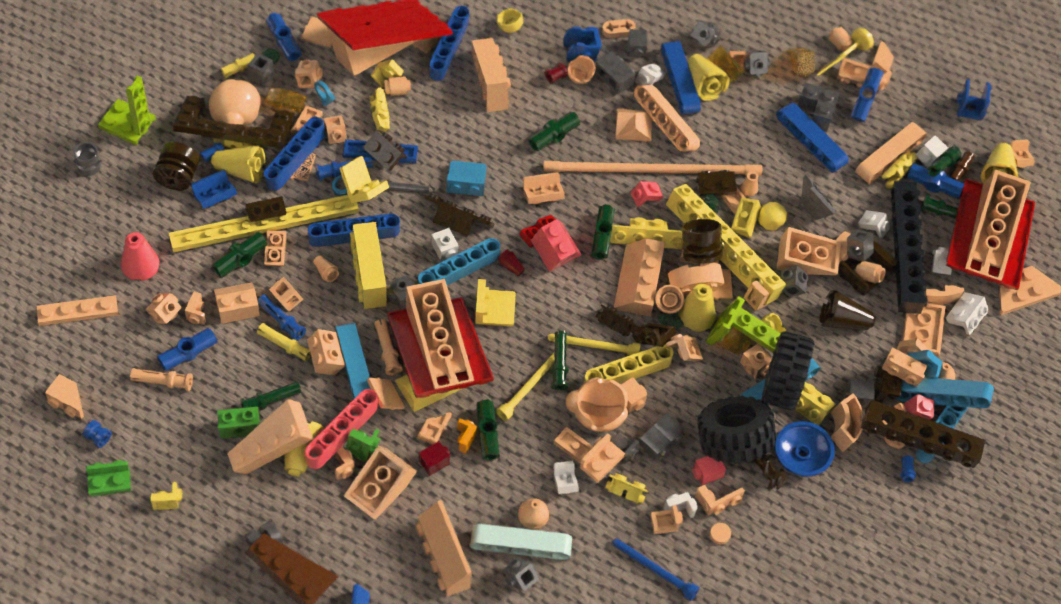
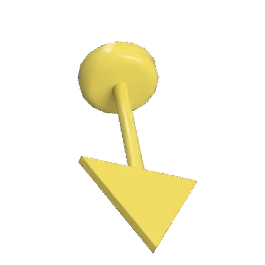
M856 28L851 34L854 44L836 59L826 64L817 75H821L835 63H838L855 48L861 51L869 50L874 43L871 34L864 28Z

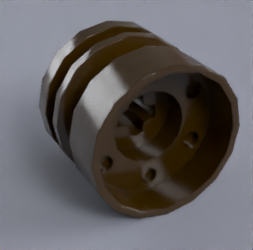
M168 142L164 144L161 150L159 160L152 173L153 178L160 185L168 189L177 191L187 190L199 165L200 156L190 146L178 142Z
M696 219L682 225V240L684 241L683 258L686 261L705 264L722 258V242L720 241L722 238V228L720 222L711 219Z

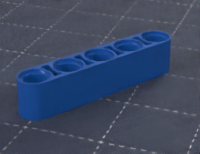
M457 6L454 9L447 24L452 29L453 34L441 37L432 56L429 76L434 81L444 79L468 27L469 9L465 6Z
M680 41L662 43L661 53L681 114L700 112V99Z
M791 102L776 112L777 119L830 172L834 173L848 164L847 154L795 103Z
M320 117L310 118L265 169L264 177L269 190L277 191L281 189L325 138L324 122Z
M383 214L313 223L308 227V241L314 247L351 243L350 232H353L351 231L353 230V225L376 222L378 239L392 238L400 233V218L396 214Z

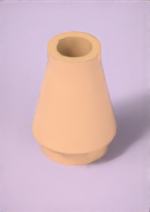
M749 172L742 182L740 189L744 195L753 196L758 192L757 173Z
M321 255L314 259L313 263L316 265L324 281L333 282L339 276L337 266Z

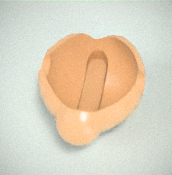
M225 80L213 90L210 96L209 110L214 121L246 126L251 124L258 116L260 107L259 92L252 84L246 81Z
M598 377L590 379L580 389L570 392L566 397L565 404L567 409L575 413L577 420L584 427L594 432L612 431L622 425L628 416L626 408L628 403L627 392L621 384L614 380L599 379Z

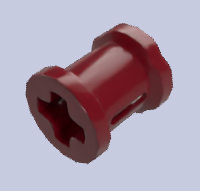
M561 62L556 67L546 69L544 72L550 84H554L556 80L568 76V71Z

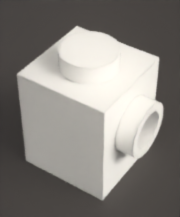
M934 136L917 152L916 156L929 167L948 147Z
M449 228L432 234L431 244L440 261L458 254L459 245Z

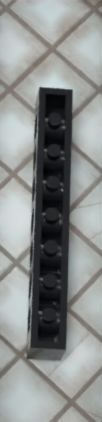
M894 181L891 189L894 255L895 260L898 262L895 269L898 312L921 314L923 307L927 306V296L924 295L926 280H923L925 265L922 264L924 250L921 249L923 235L920 234L922 220L919 219L921 205L918 204L920 191L917 190L916 182Z

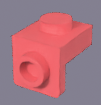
M640 181L630 192L636 206L639 207L646 200L660 201L663 198L660 187L656 182Z

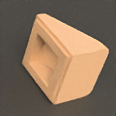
M746 51L728 52L729 69H744L743 62L746 59Z

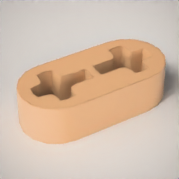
M629 19L607 21L603 25L602 34L606 38L628 37V29H635V23Z

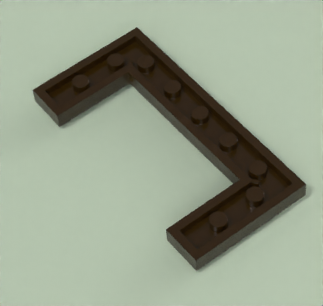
M186 96L173 124V131L283 149L294 120V112L276 110L268 130L242 124L212 121L205 118L199 119L205 105V98Z

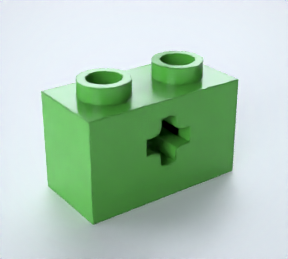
M258 407L217 410L220 439L245 437L260 425Z

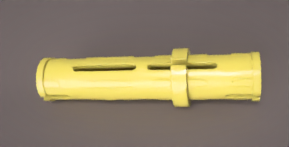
M264 323L259 326L261 331L257 330L258 335L284 348L288 354H294L304 361H308L311 357L308 355L310 350L298 344L297 340H291Z

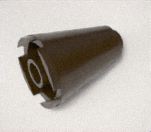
M831 290L827 294L826 298H829L827 304L823 303L820 312V323H823L821 326L854 330H869V328L874 326L876 318L873 312L836 290Z

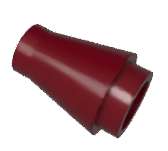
M507 249L498 257L500 265L514 273L517 277L525 271V268L513 251Z

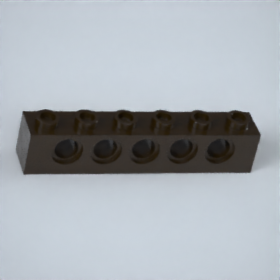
M871 400L866 407L861 425L862 429L871 434L882 435L888 440H896L908 447L921 449L925 453L941 456L945 460L961 463V465L968 468H975L981 461L985 439Z

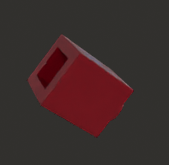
M440 441L420 451L418 461L427 474L431 476L450 465L451 453L446 446H442Z

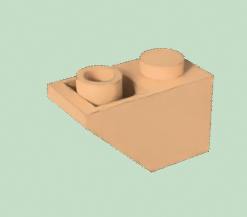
M59 374L45 392L49 405L56 409L58 407L63 409L70 417L76 416L82 419L84 415L77 384Z

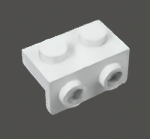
M964 292L946 316L947 322L963 326L966 334L970 335L988 312L985 297Z

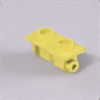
M618 473L615 476H609L613 480L612 482L608 481L605 488L609 489L608 492L622 496L624 490L628 491L626 499L636 504H643L646 496L642 494L643 492L648 493V490L644 489L646 485L634 481L633 484L626 481L627 477Z

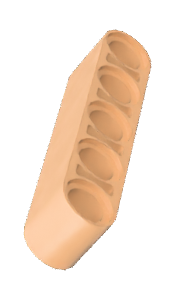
M639 85L635 88V99L679 151H696L699 148V138L655 86Z
M914 122L910 123L866 158L856 168L855 173L868 184H871L902 154H906L918 146L926 138L927 133Z

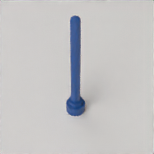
M614 539L612 541L613 546L682 590L681 593L689 601H692L700 589L699 586L689 582L686 584L621 540Z

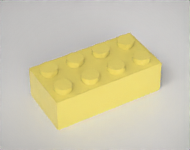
M376 222L354 224L353 232H350L351 254H353V268L356 273L355 280L356 286H358L359 303L363 302L364 309L387 306L386 281Z

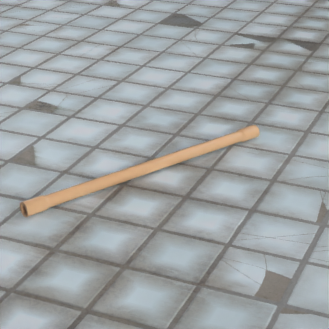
M544 161L543 163L544 172L698 174L702 171H711L712 173L719 172L720 170L735 171V174L747 175L749 172H755L758 176L762 175V165Z

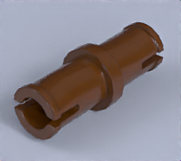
M969 151L964 152L960 161L954 165V170L949 178L960 181L962 176L968 172V167L975 158L974 154Z

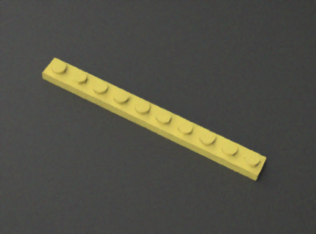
M344 195L286 208V215L249 222V218L246 216L170 232L169 236L173 252L252 236L256 232L262 234L267 231H276L359 213V207L357 202L351 203L349 196Z

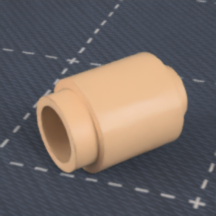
M842 27L834 28L829 34V40L839 51L844 52L854 44L851 36Z
M406 77L389 78V80H384L385 94H390V96L407 95L408 91H411L410 80H406Z
M862 261L857 265L856 273L865 281L881 283L885 277V268L878 264Z

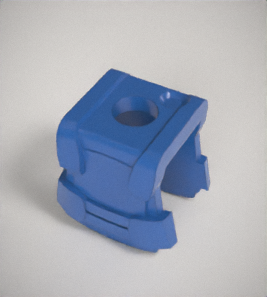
M571 27L563 37V46L569 48L566 55L567 62L570 63L581 55L589 57L594 63L596 62L602 47L599 31L596 27H587L585 29Z
M966 79L963 90L957 95L956 103H959L957 115L983 120L990 104L991 85L989 82H986L981 98L969 96L970 79ZM966 105H973L975 110L967 109Z

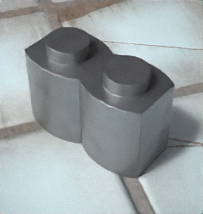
M667 413L640 438L639 445L656 460L660 456L664 458L670 452V447L673 444L678 445L683 440L685 429Z

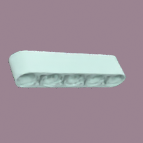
M475 524L472 526L470 547L475 550L567 560L571 557L572 537L568 534L486 524Z

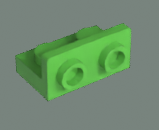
M352 429L345 450L349 449L352 456L366 462L380 442V438H378L380 430L376 429L370 438L365 432Z
M116 460L112 463H94L86 466L90 497L131 492L130 468L127 461Z

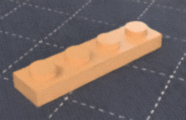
M116 295L37 306L39 326L118 316Z

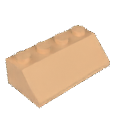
M643 239L626 245L614 303L615 309L651 317L665 242Z
M442 500L437 501L418 516V524L415 527L418 536H423L425 541L423 548L426 555L430 554L431 556L430 565L434 573L437 572L439 576L437 582L440 590H444L446 596H450L470 589L472 572Z

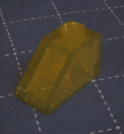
M719 46L707 58L708 61L727 74L731 83L745 72L722 46Z
M805 47L788 49L793 72L799 74V76H809V73H815L814 51Z

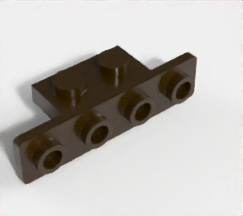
M431 193L430 196H423L424 199L439 205L433 223L449 228L452 231L468 237L474 220L492 227L495 225V223L490 222V217L483 214L480 217L473 215L475 211L466 207L463 210L456 208L458 204L448 200L446 203L440 201L441 197Z

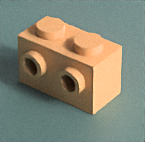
M317 329L307 339L315 373L336 375L346 366L337 332Z

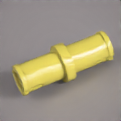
M254 53L241 59L237 58L233 63L220 68L223 71V76L228 78L235 73L244 72V69L248 68L249 62L255 57Z

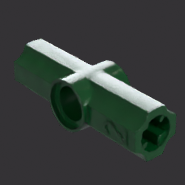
M570 111L556 121L554 119L548 121L542 130L529 137L528 142L535 151H540L552 142L558 143L563 140L568 132L580 125L578 115Z
M604 204L599 206L591 253V256L598 260L608 257L615 208L611 205Z
M256 232L241 244L238 242L232 244L228 248L227 254L212 264L214 271L220 278H223L238 266H247L251 262L252 256L268 245L267 241L260 232Z
M486 399L476 403L482 459L494 461L500 457L494 402ZM489 428L492 431L486 432L484 429Z

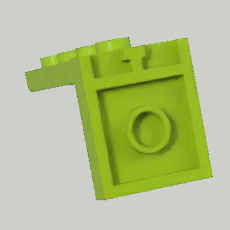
M138 75L135 76L133 84L126 88L128 103L117 99L98 124L99 129L136 146L142 135H145L151 123L156 120V116L149 113L143 80Z
M738 296L720 314L705 341L712 346L716 341L720 342L724 335L727 336L732 327L774 353L780 333L741 308L745 300Z

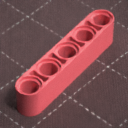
M363 390L307 446L305 456L309 468L319 469L347 442L352 429L358 430L377 411L378 396L374 390Z

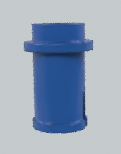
M215 142L214 146L200 152V154L207 163L216 151L225 149L220 142Z
M903 456L901 458L902 472L900 477L904 482H913L914 478H916L914 457Z

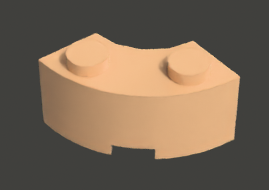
M705 263L690 268L688 265H684L668 273L670 285L678 287L684 297L688 296L699 284L709 286L712 292L725 284L721 266L717 263Z
M854 394L844 399L830 412L835 422V430L830 437L842 452L852 445L862 432L863 411Z

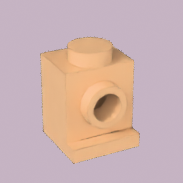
M284 277L269 289L288 311H291L303 300Z

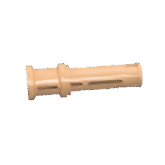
M381 319V325L380 321L377 320L374 322V326L383 351L381 358L386 365L385 372L390 376L397 375L403 370L402 365L398 361V351L393 348L386 320Z
M132 368L130 374L131 381L167 385L170 389L177 387L190 391L193 382L192 373L185 375L177 374L175 371L162 373Z

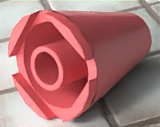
M134 232L125 238L120 264L121 270L129 279H141V281L147 280L157 273L159 267L158 255L142 234Z

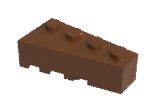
M264 533L245 552L298 604H314L339 577Z

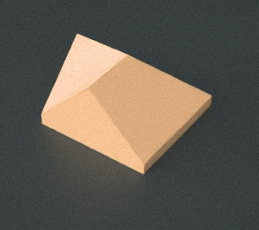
M616 108L615 139L651 142L652 118L645 110Z

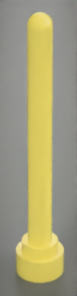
M549 334L548 340L555 342V334ZM567 336L566 344L627 353V355L639 353L641 345L640 343L633 342V344L628 346Z
M554 353L508 403L501 404L496 409L498 417L504 421L510 419L513 415V408L554 365Z

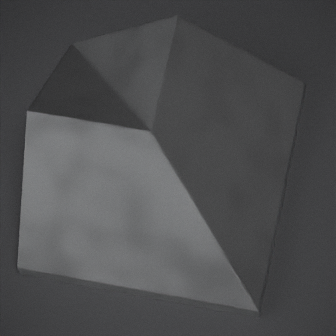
M805 175L803 177L801 196L804 208L816 220L835 214L837 211L831 201Z

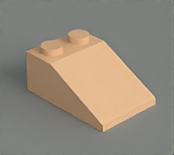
M788 227L780 238L777 269L782 270L798 265L808 275H837L841 242Z
M378 446L344 497L376 520L407 487L417 471L387 448Z

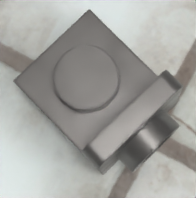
M620 433L611 441L625 453L624 458L621 460L625 464L629 459L633 460L639 452V442L635 440L632 443Z

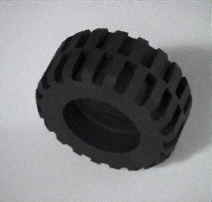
M788 331L780 333L763 389L762 401L764 403L789 411L796 409L813 355L814 341L811 338Z
M741 395L738 397L728 396L726 399L721 398L717 402H711L698 416L697 424L701 449L715 461H723L727 464L730 462L735 464H741L740 462L745 461L746 463L751 462L753 459L761 458L763 454L766 455L775 444L774 413L769 405L760 399L756 400L754 397Z

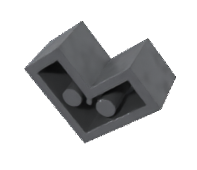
M805 82L798 107L813 112L812 121L823 131H827L839 92Z

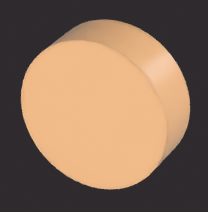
M723 523L713 525L710 531L711 540L719 545L729 541L731 536L730 528Z

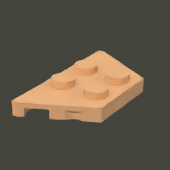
M1033 266L1023 269L1018 290L1009 289L998 284L1000 289L1001 315L1061 295V286Z

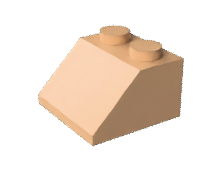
M252 282L214 290L221 324L260 316L255 288Z

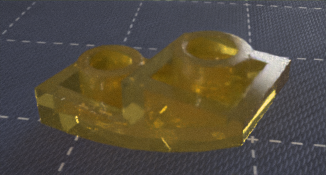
M270 88L265 103L280 110L285 106L301 113L307 97L286 89Z

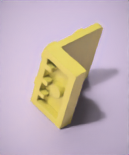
M363 156L357 157L340 167L341 176L351 203L370 200L389 188L387 181H371Z
M478 279L475 324L514 326L516 293L514 291L489 290V287H485L486 280Z

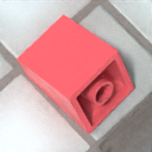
M558 219L541 227L531 239L532 244L549 272L581 256L564 224Z

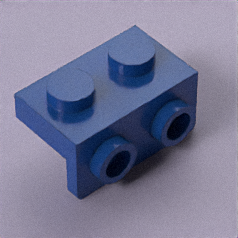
M225 170L191 183L194 197L203 209L212 207L220 201L228 200L232 196L237 195L236 188L229 181Z

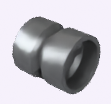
M81 142L75 146L73 155L78 172L84 176H92L98 173L101 169V162L95 144Z
M270 520L259 526L258 531L254 529L244 535L249 548L263 533L283 544V539L278 529Z

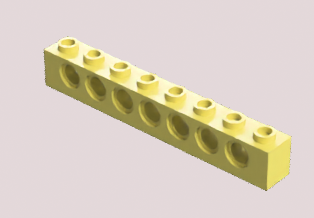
M687 184L673 189L666 203L673 213L683 223L696 219H711L720 222L722 228V238L720 241L722 242L723 252L720 260L748 288L751 283L758 281L769 293L764 302L765 305L777 300L786 283Z

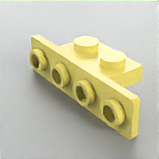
M637 217L635 219L630 218L629 226L612 225L610 243L628 245L643 239H651L665 242L664 248L683 249L682 231L668 230L667 221L661 219L645 220L644 218Z

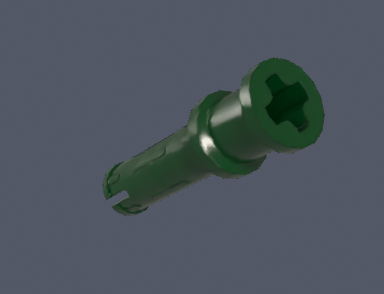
M955 146L949 147L940 155V159L928 167L927 170H930L928 174L935 177L946 167L953 166L955 162L961 159V150Z
M926 195L921 210H928L936 213L937 216L942 214L955 219L958 207L946 204L944 200L939 201L929 198V195Z
M557 331L555 332L554 365L551 368L553 373L551 388L554 390L568 389L566 376L569 369L566 366L567 332L559 331V334Z
M296 381L264 394L258 392L256 396L240 399L242 408L258 407V409L264 410L267 405L300 394L302 390L299 382Z

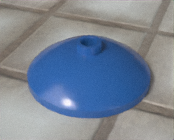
M798 421L786 425L779 432L775 441V454L779 463L787 471L798 476H817L829 468L834 458L835 448L830 435L823 428L811 422ZM799 453L805 454V457L800 456Z

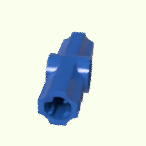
M275 12L269 14L266 18V23L276 39L277 46L281 48L288 61L298 60L302 56V52L291 34V29L286 26L280 14Z
M869 67L850 116L854 120L866 121L884 74L880 69ZM865 91H869L872 93V97L865 98L862 94Z
M912 164L907 176L908 179L925 185V188L933 193L941 191L959 198L964 183L947 177L944 171L932 177L928 174L930 170H927V168Z
M206 328L192 337L181 338L178 345L157 356V359L163 370L168 371L184 361L194 360L198 353L218 342L213 331Z

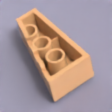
M493 38L472 41V56L476 72L478 73L479 83L482 86L483 99L486 100L487 112L507 110L508 88H511L510 78H507L506 67H503L502 56H499L498 45H495Z
M287 399L228 452L233 471L248 474L311 441L313 437L301 404Z

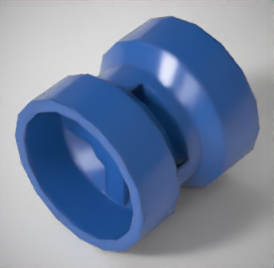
M93 420L85 427L83 436L88 440H93V444L101 448L110 440L112 432L107 428H102L97 420Z

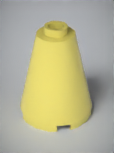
M700 54L692 55L688 59L687 63L696 91L702 100L711 101L719 97L718 94L727 90L730 79L723 70Z
M999 143L993 149L981 171V181L983 184L995 170L1018 177L1013 149L1009 144Z
M259 146L216 151L212 155L211 164L218 171L225 170L229 175L251 183H258L264 174L261 168L262 164L265 165V153L263 148Z
M705 284L697 285L684 300L682 308L678 311V318L685 328L688 327L692 329L691 331L701 332L709 329L714 323L716 311L712 289Z
M312 421L311 424L308 423L313 439L284 454V467L288 471V475L299 477L300 474L305 473L308 467L305 450L324 430L322 425Z

